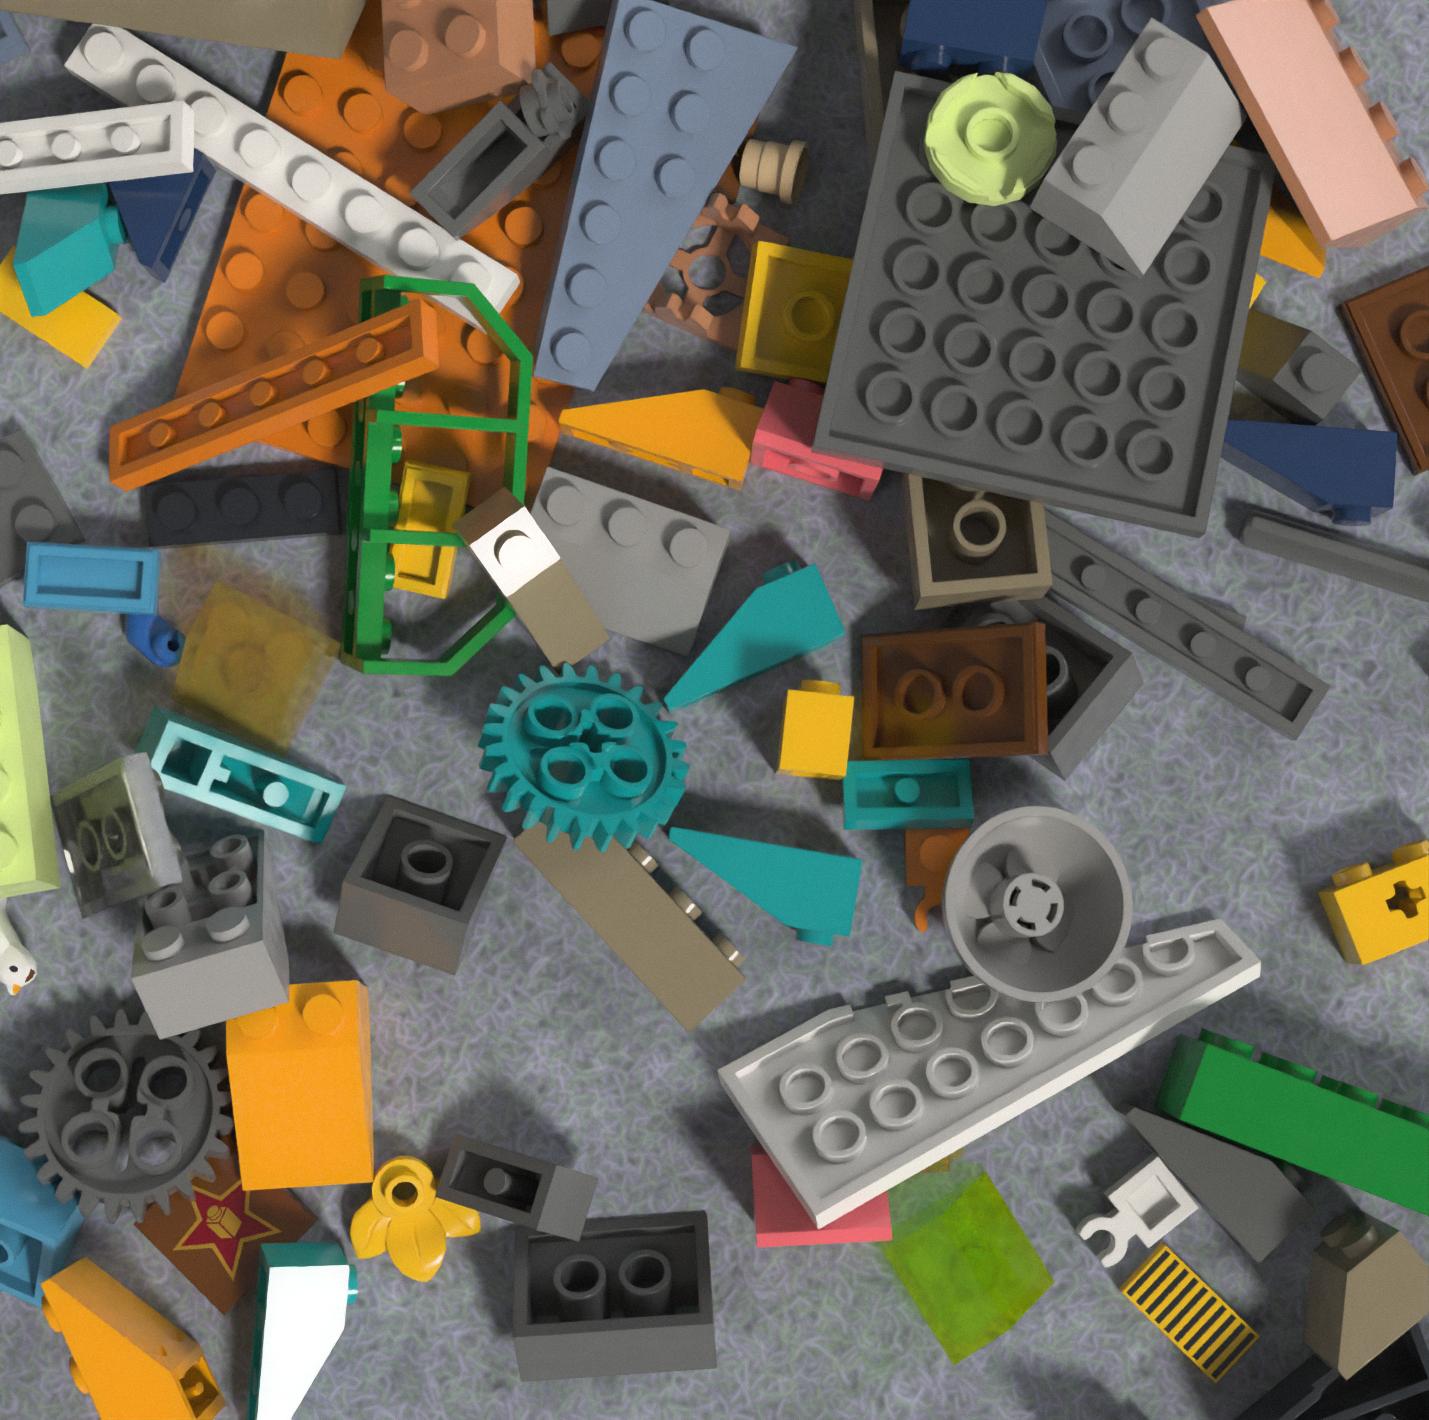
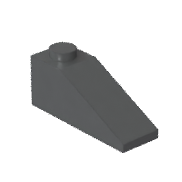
M1122 1101L1114 1109L1147 1147L1161 1159L1168 1170L1242 1252L1258 1264L1316 1211L1301 1194L1309 1187L1308 1184L1285 1160L1279 1158L1273 1163L1271 1160L1255 1152L1125 1101Z

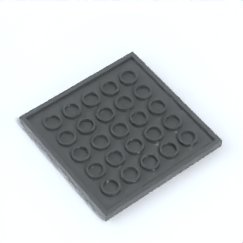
M895 71L811 452L1190 537H1202L1207 529L1277 168L1270 154L1229 145L1140 279L1030 208L1044 178L1087 113L1050 105L1056 121L1054 127L1057 134L1056 155L1041 183L1017 201L997 206L969 203L944 188L930 170L924 150L926 122L929 113L941 92L953 83Z

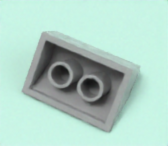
M1151 18L1044 178L1030 208L1141 279L1248 116L1210 55Z
M547 467L530 515L563 561L604 629L689 658L730 540L731 529Z

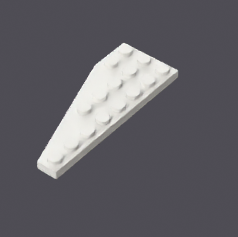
M1220 918L1147 935L1145 944L1124 948L1118 961L1098 983L1079 995L1054 1002H1029L1014 999L991 989L975 976L950 981V989L910 998L909 992L906 991L885 996L886 1004L852 1011L851 1004L828 1009L717 1071L722 1087L816 1227L820 1229L1260 977L1261 961Z

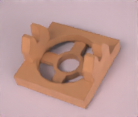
M711 193L691 227L718 226L709 246L699 248L692 253L678 249L669 264V267L683 274L684 283L688 288L683 302L678 295L666 293L660 279L642 312L737 354L747 279L732 273L731 263L726 254L735 235L743 241L750 254L752 245L757 241L789 246L790 238L760 225V217L749 206L743 203L739 207L732 206L728 203L725 195ZM700 256H714L724 265L725 278L718 287L704 290L692 283L689 277L690 265ZM724 291L743 300L739 306L719 316H712L702 307L706 298L715 297Z

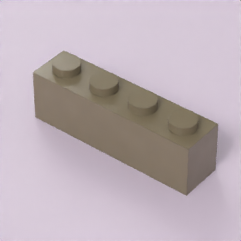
M538 822L535 826L524 830L512 841L688 1033L746 980V977L738 969L746 960L745 957L721 932L712 939L703 932L694 922L702 911L677 884L670 891H665L650 874L659 865L635 839L631 847L625 849L613 836L606 851L600 852L595 846L592 837H585L577 851L572 849L569 834L560 832L552 843L547 842V825Z

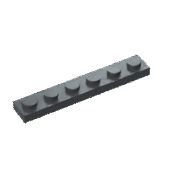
M1044 509L1053 584L1049 591L1289 740L1295 741L1298 739L1331 687L1329 684Z

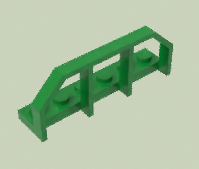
M393 275L360 279L358 324L408 304L407 295L401 294V292L457 297L510 360L507 419L395 411V398L400 399L403 396L405 382L354 401L340 663L362 674L452 676L516 615L497 590L496 605L437 660L381 658V655H387L390 650L392 635L389 617H383L385 591L392 590L395 579V561L393 554L387 553V543L467 547L457 532L388 529V527L393 528L396 525L399 509L397 491L390 489L392 463H398L402 450V432L399 425L506 432L503 487L507 488L524 505L533 355L473 283Z

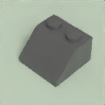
M387 796L343 881L333 933L456 975L473 937L507 837Z

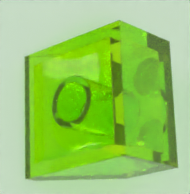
M986 1171L892 1230V1240L878 1241L888 1261L953 1365H956L1009 1331L1055 1282Z

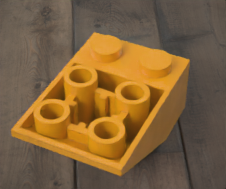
M84 1256L40 1283L45 1294L41 1298L45 1318L55 1332L59 1333L62 1331L72 1354L69 1359L72 1378L83 1394H90L100 1416L98 1420H213L227 1404L200 1344Z

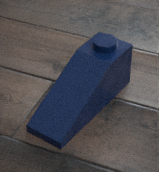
M1228 419L1220 458L1310 511L1332 514V524L1367 526L1371 524V517H1377L1393 508L1397 432Z

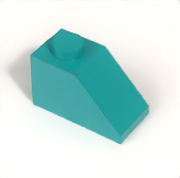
M105 182L28 191L13 267L31 317L45 316L115 270L119 244L127 242V229L118 206L111 203Z

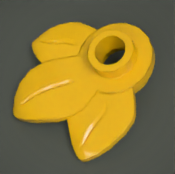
M398 1156L386 1161L378 1168L374 1175L375 1180L371 1185L372 1196L354 1212L350 1226L352 1246L359 1259L371 1258L387 1250L392 1262L402 1274L420 1282H427L435 1275L442 1264L446 1251V1238L477 1234L480 1231L481 1223L478 1211L435 1197L440 1179L435 1178L433 1171L424 1161L412 1156ZM401 1182H410L416 1187L415 1194L405 1200L396 1198L392 1194V1190Z

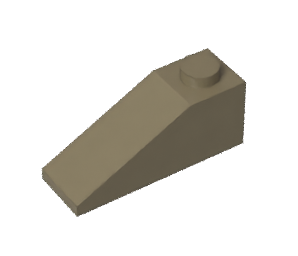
M503 487L452 524V527L558 675L564 663H569L572 667L610 639L553 546L526 507L507 488Z

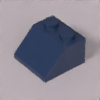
M910 0L898 65L910 67L916 74L933 79L945 78L949 74L963 77L978 73V77L982 75L994 76L995 72L1013 74L1027 82L1034 63L1048 0Z

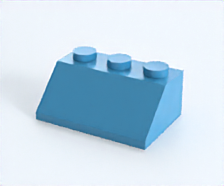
M0 1136V1290L42 1308L41 1298L45 1294L40 1283L64 1268L86 1218L79 1212L81 1195L78 1193L67 1203L60 1204L55 1197V1193L62 1179L42 1186L36 1177L38 1171L48 1160L29 1163L24 1154L25 1149L17 1141L9 1137Z

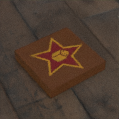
M235 1134L220 1135L217 1138L229 1147L230 1156L228 1159L209 1157L207 1162L212 1167L216 1176L214 1182L202 1180L197 1176L190 1181L196 1198L194 1201L190 1202L176 1191L169 1195L171 1202L170 1215L165 1216L156 1202H154L146 1210L143 1223L135 1221L133 1224L224 1316L257 1283L260 1244L296 1243L319 1220L289 1188L243 1191Z

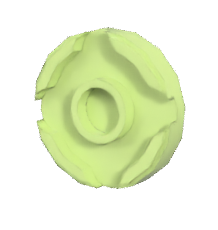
M995 72L994 76L982 75L978 77V73L961 77L941 92L926 122L924 150L930 170L947 191L969 203L997 206L1020 200L1041 183L1056 155L1057 134L1054 127L1056 121L1050 104L1037 88L1030 83L1009 73Z

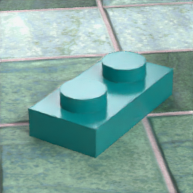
M969 759L847 761L846 776L841 779L843 830L971 828L974 813Z

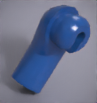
M158 611L157 616L126 614L125 635L128 643L152 664L165 668L173 667L185 657L188 651V641L185 635L159 617Z

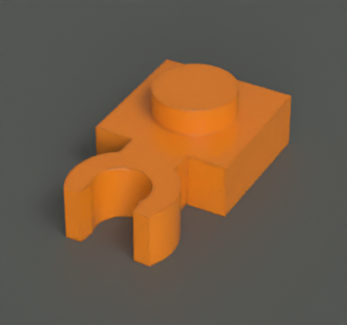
M969 828L903 829L905 886H923L924 897L915 906L913 914L914 924L918 931H927L928 911L933 906L941 905L942 888L948 866L959 846L969 835Z

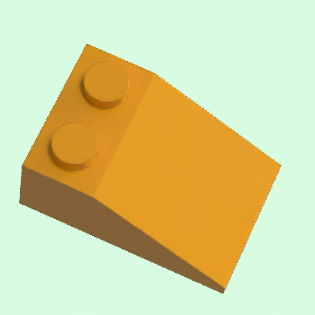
M357 980L289 984L288 1003L226 1020V1056L243 1191L374 1182L368 987Z

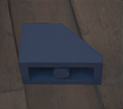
M194 149L193 172L108 182L139 263L153 278L164 283L169 276L216 172L206 155Z

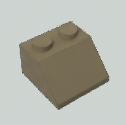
M1362 1210L1355 1216L1352 1212L1343 1213L1329 1222L1320 1234L1324 1241L1312 1250L1303 1342L1314 1355L1345 1380H1348L1429 1313L1428 1265L1400 1230Z

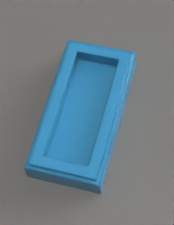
M27 542L22 606L29 609L157 616L162 553L156 549Z

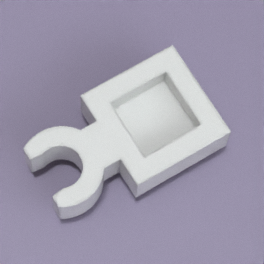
M1152 1153L1103 1192L1115 1208L1107 1214L1094 1213L1086 1216L1077 1225L1076 1232L1083 1240H1086L1098 1230L1109 1231L1111 1236L1110 1244L1096 1257L1104 1267H1110L1124 1257L1128 1247V1240L1135 1234L1149 1248L1196 1211L1198 1206L1161 1159Z

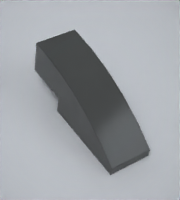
M551 62L542 69L545 77L554 76L557 81H563L570 92L574 104L575 116L573 119L568 120L571 128L570 138L562 140L557 132L536 137L525 120L520 104V96L517 94L507 105L500 100L410 192V195L456 241L516 198L581 140L589 100Z

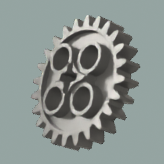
M117 1009L114 1027L105 1029L102 1022L94 1015L90 1017L91 1035L85 1039L70 1028L65 1031L71 1047L65 1054L50 1047L45 1049L44 1052L53 1067L51 1072L31 1070L29 1073L32 1082L41 1089V1094L21 1096L20 1102L25 1110L37 1114V1117L28 1119L18 1125L23 1137L39 1138L40 1140L24 1150L25 1157L29 1163L48 1160L36 1174L37 1179L42 1186L62 1179L55 1193L57 1201L62 1205L79 1193L81 1195L79 1212L83 1217L87 1218L99 1203L104 1204L106 1218L111 1224H115L123 1206L131 1207L137 1223H143L146 1214V1204L156 1202L165 1216L170 1215L171 1202L169 1195L177 1191L190 1202L194 1201L196 1198L190 1181L195 1176L212 1183L216 1179L215 1172L207 1162L209 1157L228 1159L230 1156L229 1147L217 1139L218 1135L236 1133L234 1119L221 1115L222 1112L233 1109L231 1092L218 1091L230 1083L228 1068L210 1070L220 1058V1052L216 1045L207 1047L200 1052L197 1051L202 1037L200 1029L189 1031L182 1038L175 1035L160 1040L146 1010L142 1013L138 1025H129L124 1010ZM142 1059L146 1061V1065L138 1085L137 1101L144 1116H134L131 1122L127 1166L124 1171L117 1172L114 1170V1166L120 1153L124 1136L123 1127L117 1114H125L129 1109L133 1066L136 1060ZM101 1067H112L121 1072L118 1083L112 1089L105 1092H95L86 1087L89 1076ZM168 1074L182 1076L187 1081V1084L179 1096L163 1100L151 1093L154 1083L160 1077ZM89 1130H99L108 1135L107 1145L99 1154L93 1157H81L74 1153L75 1142L81 1134ZM164 1137L175 1143L173 1155L161 1164L151 1165L144 1163L140 1159L142 1147L153 1138Z

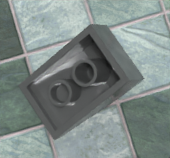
M1045 596L1041 599L941 607L922 630L1025 622L1045 624L1048 755H1031L1029 757L1064 781L1144 684L1132 652Z

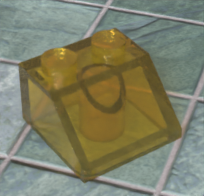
M216 580L186 637L171 700L285 758L338 657L342 644Z

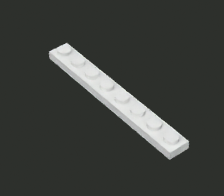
M91 24L64 64L65 68L73 76L122 107L183 100L195 111L194 149L203 152L211 163L390 275L473 283L499 314L520 284L518 275L463 240L459 239L456 241L439 225L123 28ZM422 294L485 335L487 334L459 298Z

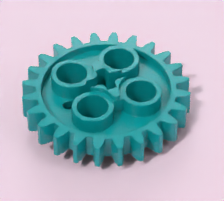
M564 663L557 678L544 665L539 666L534 681L522 673L519 674L513 689L503 686L500 689L496 703H491L477 745V747L484 750L479 762V769L492 772L487 789L489 792H508L501 808L504 812L514 811L519 808L527 812L522 824V828L525 830L535 826L538 822L547 825L546 841L552 843L560 832L569 834L572 849L577 851L585 837H592L595 846L600 852L606 851L613 836L625 849L630 848L637 833L649 839L652 837L658 823L666 825L685 791L686 785L683 783V780L690 769V764L681 760L687 748L686 742L671 739L678 726L677 722L669 720L658 721L657 717L663 704L660 701L647 705L640 702L639 700L643 692V687L640 685L628 692L620 689L621 677L618 673L613 674L606 683L599 681L597 670L592 665L588 667L584 677H577L571 665Z

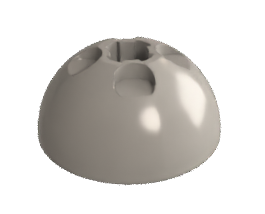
M1025 806L1008 810L985 821L969 834L957 849L948 866L942 888V917L945 931L954 952L962 964L979 981L991 989L1014 999L1029 1002H1054L1071 998L1090 989L1118 961L1131 929L1133 916L1132 890L1129 877L1119 854L1109 840L1092 824L1073 813L1058 808ZM1015 889L1017 893L1013 898L1012 906H1009L1010 896ZM1019 919L1027 923L1028 926L1018 923L1017 920Z

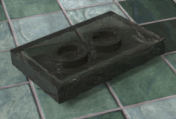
M147 751L122 756L50 796L53 814L82 919L110 912L183 881L180 872L182 866L181 847L175 835L169 832L162 807L164 802V786L158 772L151 768Z

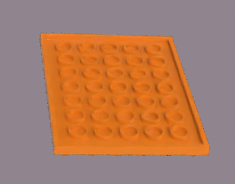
M367 0L340 60L291 52L286 53L266 118L442 227L410 195V192L500 100L507 105L516 95L425 115L389 94L385 90L381 0ZM533 7L536 70H542L551 62L590 101L606 29L597 26L549 36L537 8ZM580 141L516 198L485 222L460 238L518 275L520 284L500 312V316L531 354L533 352ZM244 183L173 400L357 325L360 279L390 274ZM401 292V294L407 295L409 303L421 298L436 310L439 368L405 381L403 396L400 399L395 398V411L507 419L510 360L492 338L422 294ZM532 377L524 495V506L530 514L546 469L551 467L560 439L561 429L558 421L562 410L569 409L576 388ZM354 402L254 442L350 471ZM399 425L402 432V450L398 463H392L391 484L401 487L405 462L411 459L472 473L466 507L471 509L476 508L503 488L506 432Z

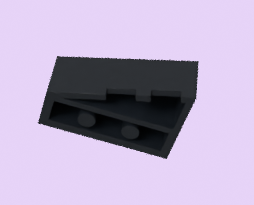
M1418 1322L1348 1380H1345L1313 1354L1234 1420H1429V1351Z

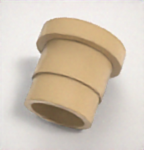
M750 139L746 144L741 161L740 185L758 189L760 192L779 195L782 203L796 205L800 198L808 169V142L793 140L790 145L772 141L764 142Z

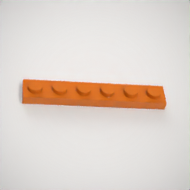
M420 298L110 426L109 482L126 492L438 369L436 310Z

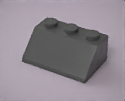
M707 1213L585 1221L579 1242L525 1226H515L513 1341L521 1382L717 1368Z

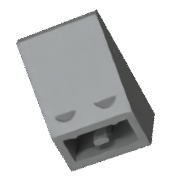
M264 830L246 836L241 834L229 835L218 840L214 845L184 854L180 852L167 853L156 858L152 863L142 865L131 980L160 1040L289 1002V959L271 855Z

